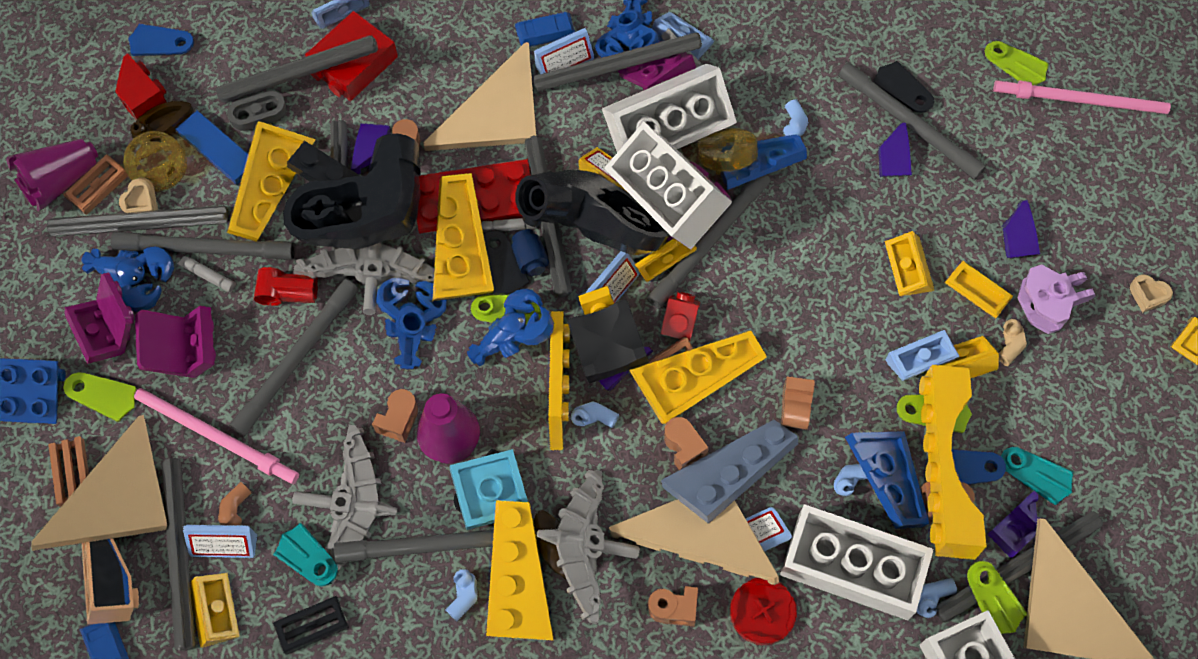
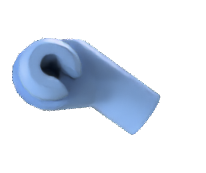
M793 99L785 105L791 120L790 124L784 127L783 132L786 136L797 134L801 137L808 126V118L798 100Z
M594 401L574 408L571 414V421L577 426H586L600 421L613 428L619 418L618 413Z
M860 464L846 465L841 469L834 480V490L837 494L850 496L854 492L853 489L859 480L868 479Z
M461 569L455 573L453 579L454 583H456L457 598L445 609L456 622L473 606L478 598L477 580L474 574L466 569Z
M948 578L924 584L917 613L925 618L934 617L937 613L936 607L939 599L957 593L954 580Z

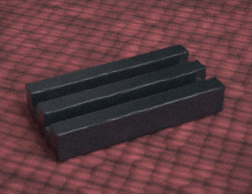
M337 596L273 622L285 655L349 628ZM331 607L334 608L335 612L286 633L283 630L284 627ZM338 619V623L288 644L287 640Z

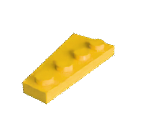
M257 122L227 233L253 241L259 239L296 174L287 168V161L304 140L313 145L316 139L267 123Z
M472 173L442 176L439 182L433 301L492 293L494 286Z
M551 311L554 327L550 335L548 413L550 450H563V421H569V402H564V394H569V375H564V368H570V349H564V343H570V328L568 324H564V311Z
M746 331L630 369L629 371L661 424H666L670 419L689 409L767 358L753 332Z
M496 500L486 636L554 640L529 502Z

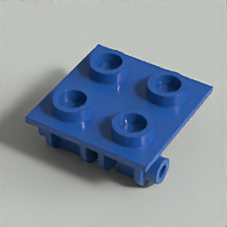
M0 358V421L57 423L59 381H64L66 377V372L64 369H60L58 361Z

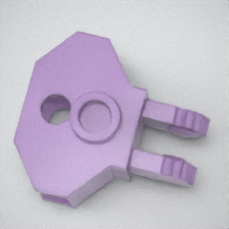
M1044 265L1030 268L1027 277L1022 280L1017 297L1029 323L1047 334L1060 331L1068 321L1071 309L1074 306L1088 302L1096 297L1093 289L1076 293L1073 288L1087 280L1085 273L1080 272L1067 276L1066 272L1058 274ZM1031 303L1034 304L1035 310L1031 308Z

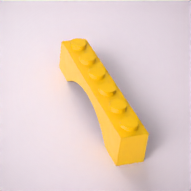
M932 364L926 375L922 376L919 382V393L924 396L921 421L926 423L923 449L924 452H928L925 477L926 481L930 482L931 489L928 496V511L932 512L933 515L930 541L935 544L936 556L975 560L987 547L984 515L972 503L962 487L955 470L952 455V434L956 419L972 397L970 369Z

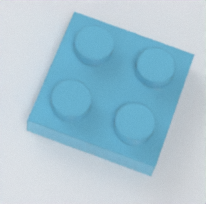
M513 449L450 465V472L466 530L494 523L496 500L528 502Z

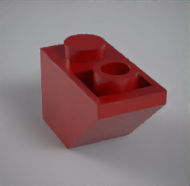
M126 54L122 59L115 92L123 106L137 121L149 109L166 103L167 101L163 95L167 91L158 79L152 81L148 77L151 74L141 60L135 62L129 54Z

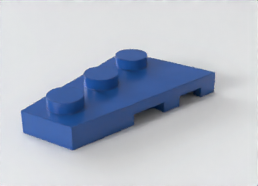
M795 134L714 148L713 159L728 190L807 159V149L800 136Z
M905 431L851 433L845 438L895 529L921 528L930 524Z

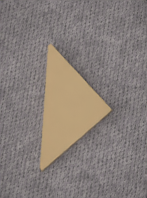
M529 42L524 43L424 141L425 151L523 144L525 139L533 135L536 136Z
M144 415L137 417L32 540V551L166 530L167 520Z
M677 499L609 527L613 538L618 539L622 537L635 541L640 546L657 551L663 549L679 554V557L702 564L707 562L721 566L725 571L749 577L751 575L768 580V583L773 585L779 583V576L736 501L732 502L709 524Z
M1037 519L1024 648L1088 659H1154L1047 520Z

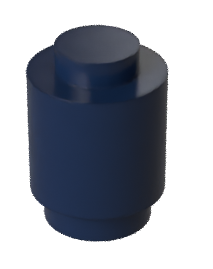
M533 229L521 230L514 234L511 247L521 273L528 274L529 276H537L543 273L549 264V259L540 236L535 234Z

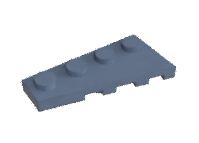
M772 420L662 479V487L709 524L798 445V436L776 420Z

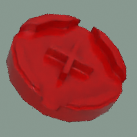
M762 578L751 579L735 591L730 604V619L736 632L746 641L756 645H772L782 641L792 631L797 618L796 602L787 588L781 582L773 585L768 583V580Z

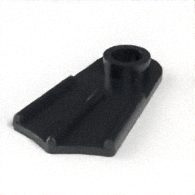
M898 61L879 67L878 73L873 80L876 85L915 112L925 113L932 109L934 105L933 95ZM923 100L925 104L919 105L915 101Z
M491 230L485 233L484 240L494 286L493 295H510L529 284L526 274L520 271L507 236L498 230ZM496 240L501 245L498 248H492L489 245L490 242Z

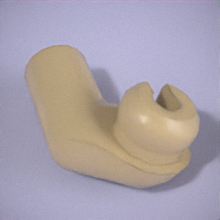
M1016 319L1007 320L1003 326L1006 346L999 352V361L1004 366H1009L1027 345L1024 328Z

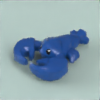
M647 0L623 1L624 5L627 6L624 12L619 16H612L610 18L611 20H609L607 27L612 30L597 40L595 49L600 58L624 52L618 42L629 47V50L659 43V34L654 29L647 27L652 22V12L642 13L641 6L647 3Z
M156 246L145 248L143 250L144 253L139 256V253L136 251L121 250L117 257H101L99 249H92L91 253L85 252L81 259L84 264L82 270L87 274L93 270H97L100 274L109 272L113 281H117L121 287L122 299L125 305L130 306L134 312L149 310L154 307L162 291L161 287L157 285L151 293L146 294L152 290L153 284L136 286L144 279L145 270L143 266L147 264L151 275L156 279L159 277L158 270L162 269L160 280L166 282L174 271V262L167 251Z
M391 278L383 282L377 290L376 303L380 311L387 313L394 319V322L390 319L385 320V329L387 330L386 334L388 337H398L401 355L394 358V364L400 365V369L412 370L414 367H420L422 360L415 356L420 340L432 341L436 332L435 329L437 328L436 324L425 326V324L440 317L446 311L447 299L433 301L434 283L427 281L416 282L415 287L427 292V296L423 295L420 291L415 292L416 298L426 309L424 311L411 302L405 303L399 308L395 306L408 293V290L398 293L396 289L402 286H409V280Z
M530 289L516 290L508 295L504 302V316L492 322L488 333L483 337L479 346L472 344L469 347L467 355L474 364L482 366L485 363V358L496 352L501 351L502 355L507 358L520 351L518 346L521 343L539 345L546 341L553 332L554 322L549 311L542 306L541 297ZM530 303H536L541 310V319L539 320L538 314L534 312L526 325L525 314L534 311V307Z

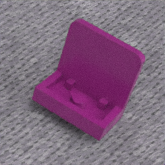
M684 52L620 69L618 73L621 78L646 90L697 67L693 56Z
M109 272L101 274L96 300L65 307L64 312L87 364L124 354L127 341L130 340L131 325L134 324L133 311L130 306L125 305L119 283L113 281Z
M198 306L185 317L147 310H140L136 313V354L139 369L196 378L215 365L216 351L213 347L214 322L211 316V307Z

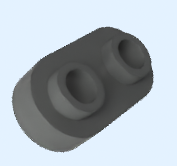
M266 91L235 101L229 106L227 116L235 129L246 131L256 128L258 121L268 124L280 120L286 114L287 106L279 92ZM270 107H277L274 110L268 111ZM242 116H249L246 119L240 120Z

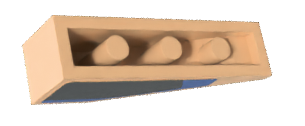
M114 539L82 543L87 625L130 621L133 609L139 606L138 588H132L131 575Z

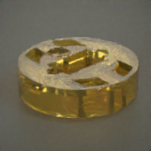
M724 128L698 141L699 161L704 167L716 170L718 175L721 171H734L745 168L755 162L758 157L757 138L753 133L744 129ZM735 142L730 150L720 153L726 146V143Z
M160 131L145 132L135 137L127 146L123 159L124 168L131 180L140 177L147 178L150 181L159 182L160 185H153L155 192L165 191L177 185L184 177L187 169L186 152L169 134ZM160 138L162 143L152 142L151 139ZM139 145H141V147L137 150V152H136V154H135V152H134L135 149H136ZM163 149L165 152H172L171 155L167 156L169 161L146 172L143 168L137 170V166L141 165L140 160ZM175 169H176L177 173H176V175L171 179L170 176L174 173V171H175Z

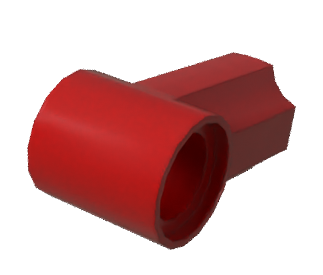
M263 267L258 270L254 292V301L256 303L270 306V303L271 306H278L282 301L315 303L318 294L317 277L311 278L304 275L285 274L284 271L272 267Z

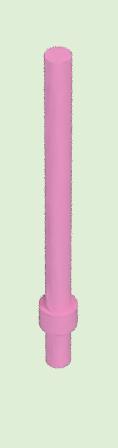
M996 80L993 88L994 92L1014 94L1016 98L1022 99L1037 97L1168 114L1171 107L1170 103L1036 86L1032 85V82L1020 80L1018 83Z
M142 388L136 391L134 399L256 464L258 470L269 476L274 474L292 485L298 480V472L281 464L280 459L270 453L263 454Z

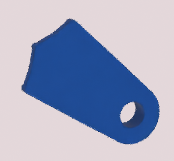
M139 24L128 38L132 56L184 54L194 44L192 35L187 31ZM186 41L183 46H177L179 42Z
M952 450L954 466L960 482L968 485L993 482L1001 479L1005 474L1006 464L1003 458L996 453ZM992 463L996 471L990 473L985 470L984 465Z

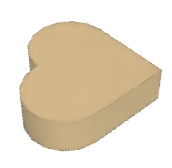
M143 177L132 180L128 185V191L119 198L120 208L125 213L158 210L152 182Z
M1138 275L1130 284V291L1142 313L1165 305L1173 296V291L1169 284L1163 281H1154L1148 275Z

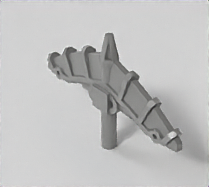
M381 242L363 249L338 248L328 252L326 249L320 250L321 254L305 261L302 259L296 260L297 264L294 266V274L311 278H326L337 274L355 276L359 282L365 284L363 313L366 315H373L376 312L377 286L391 278H403L414 284L420 281L434 283V268L426 263L427 259L422 257L419 260L402 252V247L394 249Z
M349 425L343 450L344 473L341 476V485L333 491V495L295 491L292 500L293 504L330 509L334 521L330 531L332 533L330 541L325 550L334 560V543L364 540L365 537L370 539L372 534L368 531L376 516L397 515L398 508L379 501L377 486L381 484V479L375 478L371 463L375 456L373 452H368L361 437L365 433L363 428H357L355 425ZM347 562L337 563L338 572ZM325 565L320 567L319 576L325 572Z
M588 470L585 474L586 481L580 488L572 489L570 492L573 497L566 509L560 510L559 516L562 519L558 529L538 530L537 537L556 545L560 558L556 563L558 568H563L570 586L567 588L568 594L574 595L583 611L580 615L582 620L587 619L589 623L597 624L599 622L601 598L600 588L595 578V573H597L596 560L602 553L637 559L640 548L636 545L604 539V532L597 525V508L602 500V490L604 489L602 471Z

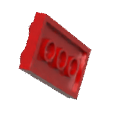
M528 159L420 175L421 195L416 218L419 234L437 231L439 182L442 176L472 173L481 224L482 221L493 222L494 220L523 218L516 205L515 193L520 181L530 175Z

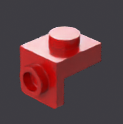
M677 292L676 296L672 295L669 297L660 334L678 339L686 337L691 341L701 303L695 300V295Z

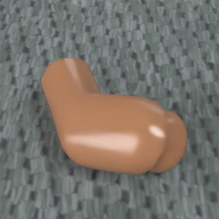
M242 482L221 500L218 514L220 525H241L242 518L237 514L238 506L252 493Z

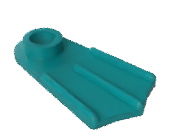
M1018 447L1007 448L1001 454L1006 464L1007 473L1052 504L1057 505L1063 498L1072 493L1073 471ZM1011 456H1018L1021 459V465L1013 464Z
M302 523L281 534L279 545L274 552L275 557L316 586L324 587L335 580L338 573L337 563H335V560ZM325 565V572L318 576L319 568Z

